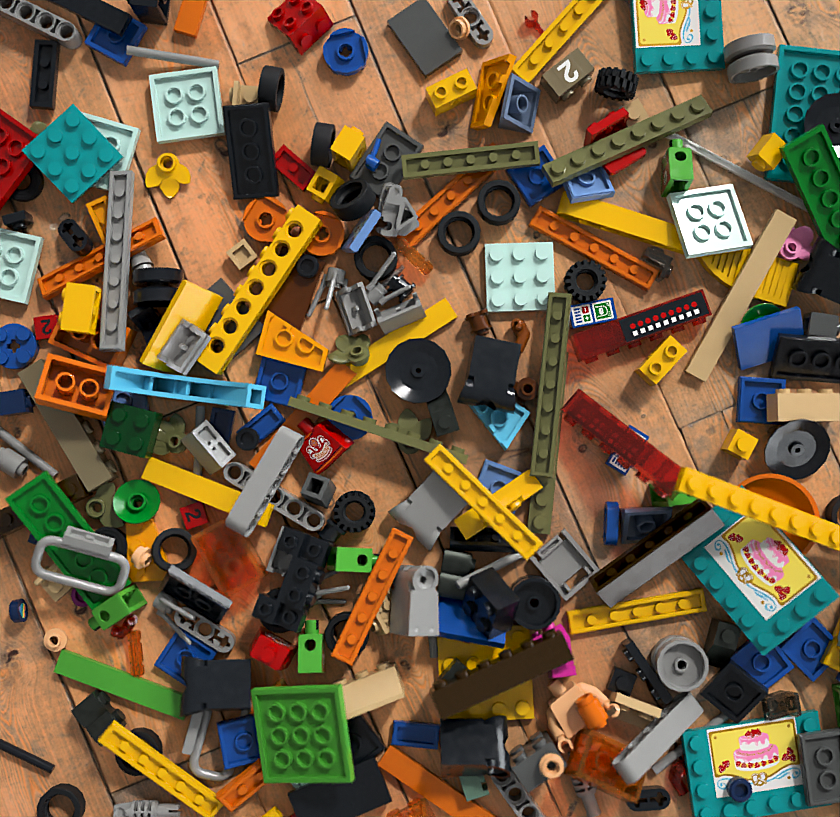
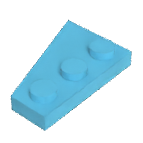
M516 402L514 414L496 411L486 405H469L504 451L508 448L531 413Z

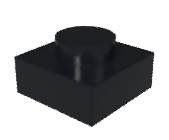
M25 210L2 216L4 225L14 231L24 230L27 228V225L34 224L32 215Z
M614 666L606 688L630 697L637 675Z

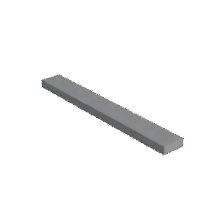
M132 170L110 171L99 343V350L102 352H125L135 173Z

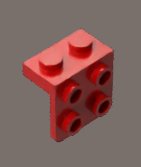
M285 0L267 18L271 25L287 36L300 55H303L334 25L324 7L315 0Z
M623 107L616 112L612 111L601 121L590 124L586 129L583 146L625 129L629 115L627 110ZM644 147L602 165V167L609 175L613 176L645 157L646 149Z

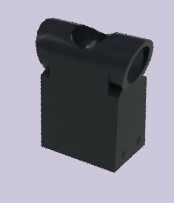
M818 236L810 251L809 263L800 270L791 288L803 293L818 294L840 304V249L834 247L823 237Z
M476 335L470 348L465 385L456 403L471 406L486 405L496 411L514 414V385L521 344Z
M181 656V676L186 683V688L180 697L179 717L189 716L202 711H241L250 709L251 659L202 660Z
M499 715L486 720L440 719L441 777L484 776L487 774L495 778H510V755L504 745L508 738L507 717Z

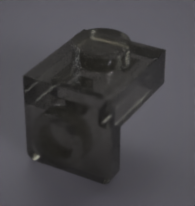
M655 246L647 247L643 251L640 259L660 268L655 281L660 282L664 277L668 279L673 270V266L670 265L673 258L665 255L662 249Z
M780 690L767 694L761 700L765 720L772 721L785 716L799 717L802 715L799 694L796 692Z

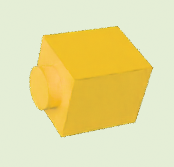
M775 132L763 135L747 155V158L752 162V166L759 171L774 170L783 158L779 148L786 143Z
M730 429L720 450L739 460H748L759 439L740 429Z

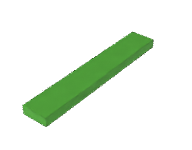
M66 649L61 650L53 672L180 720L185 719L186 716L179 717L182 692Z

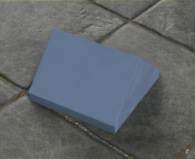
M510 73L498 128L533 134L541 90L517 75Z
M672 507L619 508L621 543H637L671 518Z

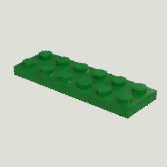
M819 124L783 145L779 150L818 235L834 247L840 249V160L824 124Z
M47 470L5 498V501L37 541L47 536L63 538L68 526L95 533ZM53 545L45 548L46 553L64 575L108 587L114 586L117 582L120 566L115 562ZM129 576L125 587L132 583V580ZM75 588L91 610L112 597Z

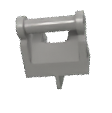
M391 182L383 185L377 209L382 215L380 219L387 221V225L384 228L376 227L375 230L383 236H406L419 227L418 216L408 199L402 197V187Z

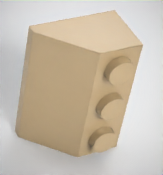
M385 661L376 665L377 669L368 672L365 669L355 673V678L349 680L341 678L333 682V684H342L347 720L404 698L405 686L396 662L390 664L389 661Z

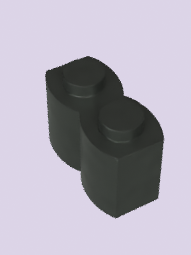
M445 548L437 587L438 596L464 600L467 586L459 590L455 581L468 575L469 572H474L476 559H472V553Z
M96 689L72 709L71 712L77 721L86 728L93 740L102 746L98 742V738L113 720L123 727L127 723L125 722L126 717L120 709H115L111 706V700L107 693Z

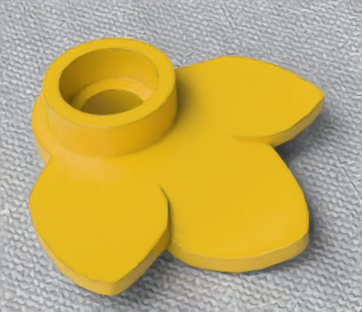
M172 153L160 155L156 165L148 169L145 178L147 188L160 186L162 192L170 199L178 193L180 184H190L191 181L188 168L180 164L178 158ZM167 162H172L170 168H165Z

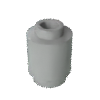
M0 447V470L14 479L19 476L23 477L29 469V465H27L28 459L10 448Z

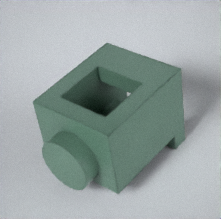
M484 776L459 777L467 801L489 795L487 783L482 784L486 782Z

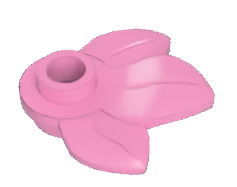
M801 226L797 229L793 227L778 256L787 261H793L796 258L808 261L812 249L810 244L814 237L812 229L807 226Z

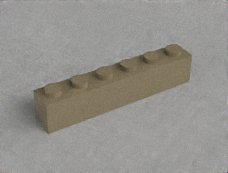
M44 359L38 360L17 373L34 402L35 393L46 361ZM36 404L88 492H94L104 484L118 478L116 465L105 456L104 452L106 450L104 447L99 446L100 440H96L92 432H94V429L87 420L84 421L83 417L78 414Z

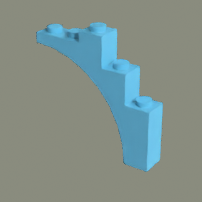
M107 365L104 389L152 397L262 410L266 393V386L179 376Z

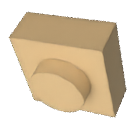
M638 98L624 106L629 113L626 128L649 118Z
M242 239L226 252L241 272L259 258L245 239Z

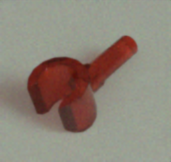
M531 10V16L534 20H529L525 16V25L528 28H534L542 35L544 30L538 23V13L535 10Z

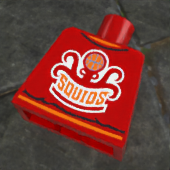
M306 417L297 425L305 435L300 451L317 475L327 470L354 444L353 440L328 420H324L315 426Z
M260 626L249 646V655L274 670L281 671L288 668L298 650V646Z

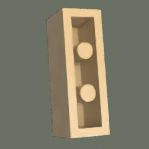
M775 389V394H766L767 422H789L798 419H807L815 422L840 421V393H833V389H818V393H811V389H797V393H790V389Z

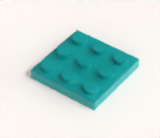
M74 104L21 150L73 204L124 158Z

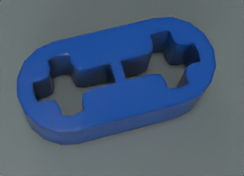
M606 501L604 506L603 543L604 545L616 546L618 542L619 504L618 502Z

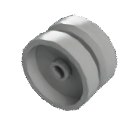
M752 34L738 38L725 45L723 48L725 62L730 64L726 69L729 83H750L767 78L779 71L778 56L772 54L776 50L773 34Z
M669 635L660 639L653 647L650 656L651 667L658 678L670 689L678 692H689L698 688L705 681L709 671L708 658L704 650L689 638L681 635Z

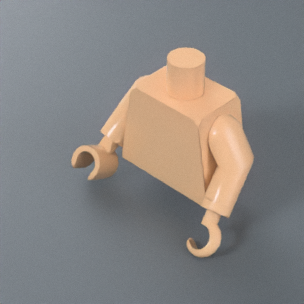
M554 678L546 686L554 695L547 701L549 704L546 711L548 728L555 741L558 742V749L563 755L565 753L562 750V746L569 744L573 750V745L569 739L586 726L576 710L577 705L575 701L579 697L591 692L593 696L597 697L604 709L609 711L614 707L616 708V713L611 715V718H616L620 714L619 706L613 703L610 704V700L597 687L582 682L575 684L573 681L564 686L558 678Z

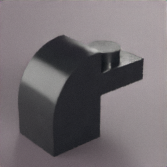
M146 301L129 311L128 315L142 332L148 345L162 316L157 309H154Z

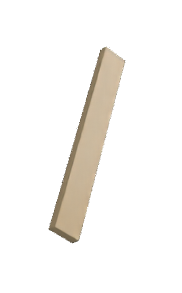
M778 209L773 211L684 369L685 372L706 382L732 336L731 327L739 324L795 225L796 219Z

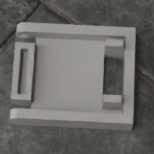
M562 529L561 533L565 537L564 540L558 534L555 535L536 552L541 560L538 561L533 555L529 559L555 587L561 597L567 601L589 582V577L600 569L565 529ZM583 568L587 575L570 589L565 582Z

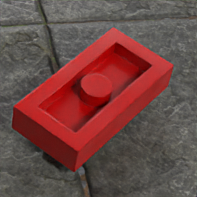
M283 144L275 153L277 170L304 193L316 172Z

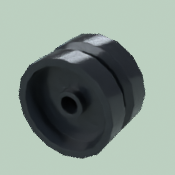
M168 267L133 270L132 284L140 287L133 292V305L140 306L148 301L153 308L168 307L178 289L176 287H179L184 279V271Z
M529 574L518 578L512 583L510 588L520 599L515 620L519 625L527 629L539 630L548 627L556 620L560 612L561 600L558 591L548 580L539 575ZM535 598L536 605L532 606L530 601Z

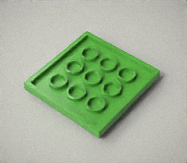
M342 684L255 687L251 690L264 783H351L355 779Z

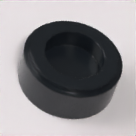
M303 255L296 262V270L303 278H313L319 272V262L312 255Z
M252 428L241 429L236 435L238 447L245 451L254 450L260 443L259 433Z

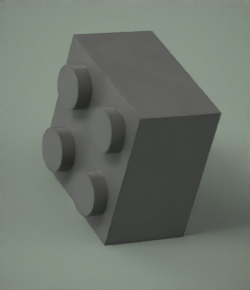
M546 730L542 733L541 731L536 732L529 738L530 741L523 746L520 744L510 751L511 769L527 793L549 779L541 773L539 768L540 760L544 755L548 753L557 754L562 759L564 768L567 767L562 753ZM549 762L547 768L553 769L556 763Z

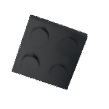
M730 659L700 690V695L738 724L768 694L769 689Z

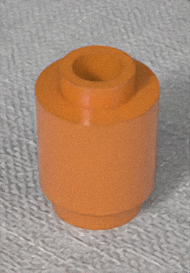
M591 692L582 695L575 701L577 705L576 710L588 729L594 728V730H599L607 724L606 719L608 715L597 697L593 696Z

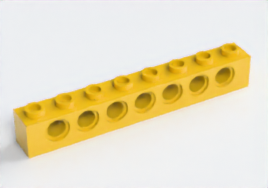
M298 204L295 209L292 207L285 217L287 221L282 228L278 227L272 236L274 240L269 247L266 246L259 255L260 261L256 266L253 265L246 275L248 279L244 285L240 284L234 292V300L231 304H226L221 311V319L218 323L215 322L208 331L211 340L196 361L217 375L223 374L237 350L295 267L296 262L303 255L323 225L319 218ZM301 227V234L298 237H291L290 232L292 228ZM281 246H288L287 255L283 257L278 256V249ZM268 265H275V273L271 276H266V267ZM255 284L262 285L263 289L259 295L252 293V288ZM247 302L250 309L248 313L242 315L239 308L241 304ZM234 321L237 325L236 331L229 334L227 332V325ZM221 340L224 348L220 353H216L214 345L217 341Z

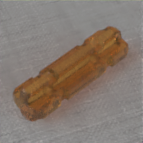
M404 237L395 243L394 247L400 253L403 252V256L415 267L418 266V270L423 275L431 272L433 265L428 260L425 261V257L416 248L410 247L409 242Z
M140 630L127 632V640L130 642L128 650L130 664H132V667H130L132 676H141L145 673L144 664H142L144 660L142 643L140 642Z

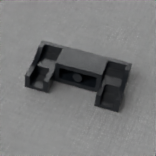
M284 526L276 549L293 555L278 597L275 598L266 593H260L251 616L272 625H279L295 633L301 632L309 609L316 602L317 594L315 593L318 585H321L324 580V569L334 543Z

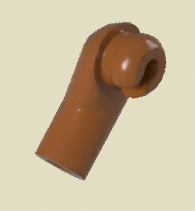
M516 318L512 320L511 328L517 338L515 343L521 344L520 353H523L530 338V331L522 319Z

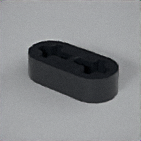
M65 219L60 223L58 233L68 247L78 256L88 255L93 249V242L82 227L73 219ZM69 229L74 232L72 235L69 234ZM80 240L82 241V244H83L81 247H80V245L78 244V241H80Z
M659 785L632 787L626 791L624 796L627 806L637 812L665 809L669 806L671 800L667 790ZM658 792L664 796L659 803L654 798L650 799L651 797H657ZM634 794H637L639 798H645L639 799L637 804L630 800L634 798Z

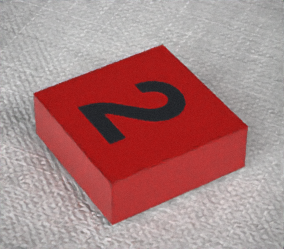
M54 314L33 318L36 340H49L59 315Z
M198 501L179 508L186 530L210 522L203 502Z

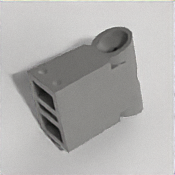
M433 471L406 500L393 507L388 513L401 525L411 527L415 532L416 539L430 551L441 531L467 503Z
M400 565L393 580L394 589L392 590L389 633L404 636H439L438 592L435 590L439 576L435 568L428 565Z

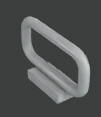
M71 526L67 527L63 538L47 536L39 540L31 559V568L37 577L104 596H113L123 590L130 573V565L123 555L111 551L115 538ZM53 545L115 562L120 566L117 582L114 586L108 587L45 570L41 566L44 550L47 546Z
M251 702L250 709L241 710L240 716L249 715L251 713ZM212 711L192 714L182 748L183 754L190 755L189 766L191 772L199 778L211 781H224L233 774L235 768L216 772L199 766V758Z

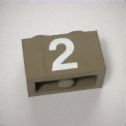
M576 48L544 73L540 84L557 104L561 100H568L575 93L574 90L577 87H585L592 80L591 76L595 68L579 48Z

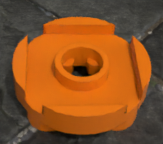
M264 197L258 200L255 199L244 210V227L249 236L255 241L271 244L274 240L272 236L278 227L282 228L287 221L285 219L287 211L284 205L275 198ZM271 215V224L263 226L261 217Z
M316 211L313 215L323 222L318 232H321L322 228H324L328 237L319 240V236L315 235L306 250L316 257L333 256L341 249L345 241L344 227L335 214L328 211Z

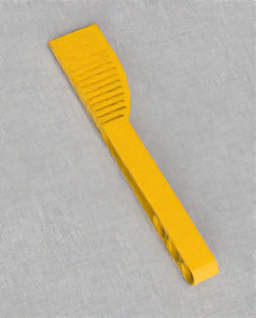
M566 191L562 193L556 214L564 219L684 255L675 224L600 200L571 204ZM752 249L695 258L713 278L730 289ZM776 257L753 299L787 308L792 291L791 287L794 283L799 264Z

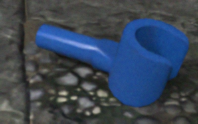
M379 138L376 139L371 153L366 157L365 166L372 172L380 164V160L376 158L382 141Z

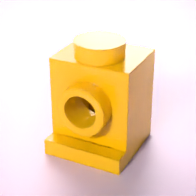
M319 166L306 190L312 194L311 199L322 205L324 201L330 204L332 194L345 182L338 175Z

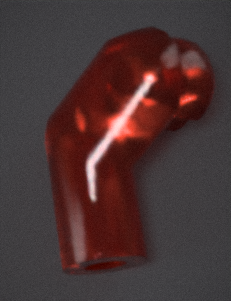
M130 614L121 626L113 625L110 632L111 637H116L117 640L124 639L137 624V616Z
M684 760L674 762L668 774V779L678 796L688 793V789L683 782L686 774Z

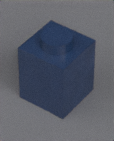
M27 389L0 392V416L9 417L34 413L33 407H35V402Z

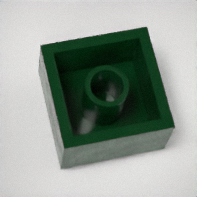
M111 401L99 446L142 458H151L163 414Z

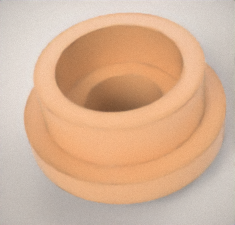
M462 16L455 17L449 24V34L457 40L466 39L470 33L468 20Z
M140 546L134 551L131 562L134 563L135 568L141 569L150 564L153 558L152 549Z
M53 628L47 631L44 636V645L52 652L64 649L68 642L67 634L60 628ZM53 636L58 638L57 644L52 642Z
M548 753L541 758L539 768L545 777L554 779L562 774L564 763L557 754ZM551 761L556 763L553 769L547 768V764Z

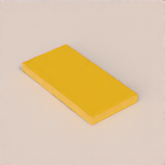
M183 279L139 361L144 365L163 372L181 376V373L168 367L165 362L158 359L157 355L182 318L205 332L223 297Z

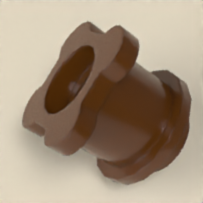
M487 309L466 315L465 320L469 321L472 329L471 335L484 336L489 334V329L492 328V325H489L486 317Z
M532 377L523 378L519 382H515L514 390L517 392L518 401L525 403L538 397L539 386ZM525 385L531 388L530 393L524 392L523 388Z

